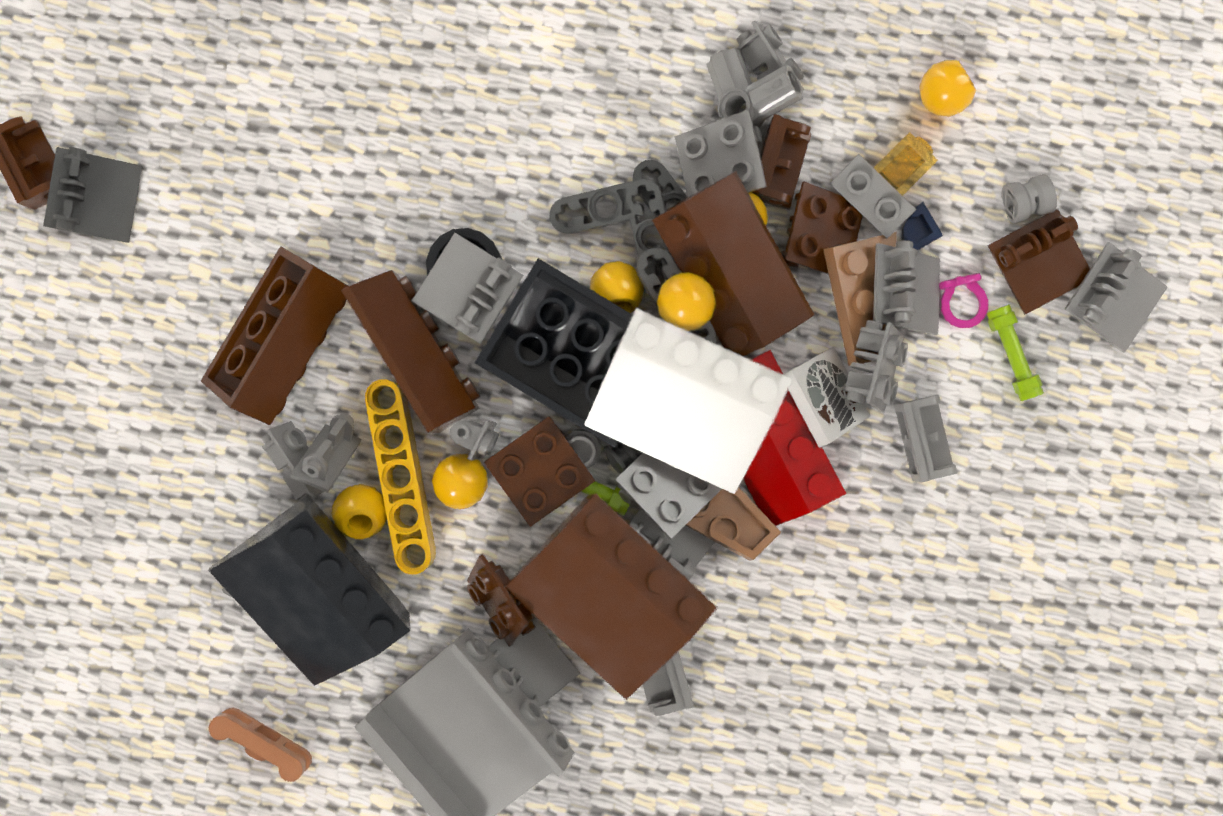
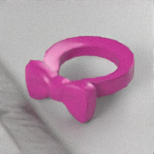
M980 273L957 276L954 279L939 282V289L944 290L940 301L941 312L944 319L951 325L958 328H971L978 325L985 318L988 311V298L985 291L977 283L982 278ZM965 285L968 290L976 295L979 301L977 314L969 320L956 318L950 310V300L957 286Z

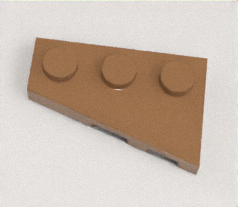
M894 232L888 239L884 235L823 249L848 366H851L852 362L860 364L871 362V360L854 356V351L878 355L877 352L858 349L856 345L861 327L866 326L867 320L873 321L876 244L880 243L896 247L897 232ZM883 324L882 331H885L886 325Z
M739 487L735 494L722 489L685 525L749 561L754 560L781 533Z

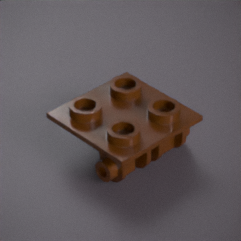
M803 181L800 192L795 194L797 203L794 216H791L789 219L792 226L787 228L786 233L789 234L786 249L781 254L790 267H799L801 265L829 275L823 249L857 241L863 215L842 195Z
M1059 209L987 245L1024 315L1079 287L1090 270L1073 237L1074 231L1078 230L1077 221L1073 216H1062Z
M550 416L484 461V464L530 527L595 482L593 476Z
M484 554L479 555L467 579L469 583L467 585L468 593L473 602L478 606L482 605L490 617L488 620L489 625L495 636L500 640L504 638L510 647L520 634L525 636L536 628L533 623L535 617L522 604L516 605L519 601L515 597L512 598L506 590L505 586L510 579L501 565L496 566L493 561L488 562Z

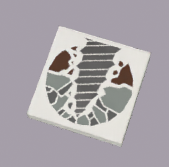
M834 347L782 374L792 379L788 390L819 448L830 444L870 417L863 401L862 403H857L846 399L848 392L844 388L849 374Z

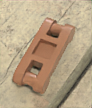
M237 708L224 710L220 715L213 718L209 724V733L214 739H232L245 747V752L250 757L259 761L267 760L279 767L280 777L285 781L294 782L298 780L311 766L312 756L307 749Z

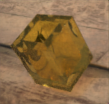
M909 132L874 169L901 195H904L938 159L933 155V149L927 141L918 136L914 137Z

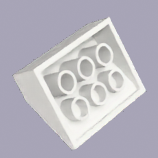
M636 308L584 425L735 494L779 410L792 379Z

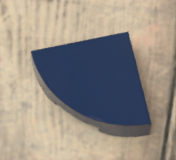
M924 202L915 207L917 210L907 219L906 223L904 222V231L902 229V241H912L913 248L917 251L943 236Z

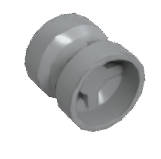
M1046 174L1032 177L1025 184L1014 182L1004 185L1002 188V201L1008 220L1011 223L1025 221L1032 214L1043 216L1056 210V190L1053 182Z

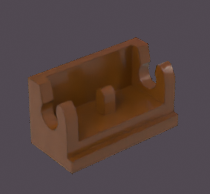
M773 115L760 154L767 187L752 191V193L760 197L763 203L790 210L806 150L812 135L810 133V126L782 118L780 115Z
M20 116L0 124V171L16 202L36 210L47 204L55 154L39 122L33 120L25 123L23 117Z

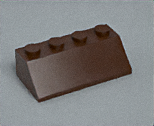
M736 171L675 204L652 219L681 273H691L700 276L713 288L716 305L709 321L725 349L743 357L769 345L814 316L810 305Z
M280 246L202 377L201 382L231 409L271 425L276 415L280 414L284 409L287 397L296 381L300 380L304 375L307 363L316 347L323 343L327 329L335 315L345 306L347 299L341 290L348 285Z
M390 270L349 285L341 290L428 433H440L455 422L480 409L475 400L481 396L469 377L462 380L455 369V366L460 364L455 352L448 343L441 346L434 333L440 329L433 316L427 310L421 312L416 303L412 302L417 290L407 275L400 278L397 273Z

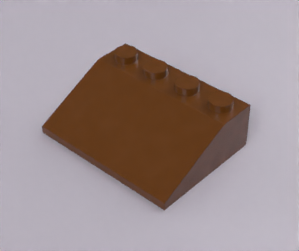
M596 493L587 495L505 586L509 593L626 700L683 648L718 608Z

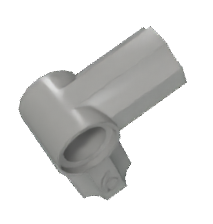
M737 48L719 51L712 55L710 61L706 64L719 99L717 110L720 119L739 113L741 106L746 103V110L749 109L751 113L753 127L757 126L760 128L766 118L803 99V89L800 81L788 65L779 68L752 84L741 51Z

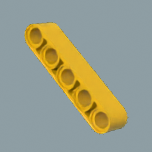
M379 379L368 386L365 392V403L394 559L397 567L402 572L416 575L425 571L433 564L436 558V546L408 399L398 383L387 379ZM391 387L395 392L396 399L390 408L384 409L379 404L378 395L383 388ZM394 425L399 427L403 433L402 443L397 448L390 447L385 439L387 430ZM398 465L405 466L410 472V481L405 487L398 486L393 480V471ZM405 504L413 506L418 513V519L414 526H408L401 521L400 510ZM411 544H417L424 549L425 560L423 564H414L408 559L407 550Z

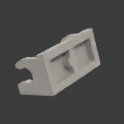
M939 395L894 404L911 478L915 482L922 483L958 473L956 465L952 462L938 404L941 403Z
M677 652L643 684L649 710L654 712L655 716L694 707L680 655Z

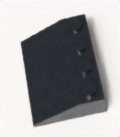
M538 258L476 359L475 364L611 446L616 447L619 441L584 424L633 315Z
M306 495L212 565L208 570L314 686L379 655L411 631L410 613L309 495Z

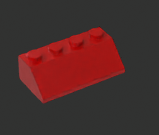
M771 350L751 359V361L783 374ZM787 390L766 436L743 477V481L757 507L775 526L809 514L847 494L823 448H819L794 399L789 390Z

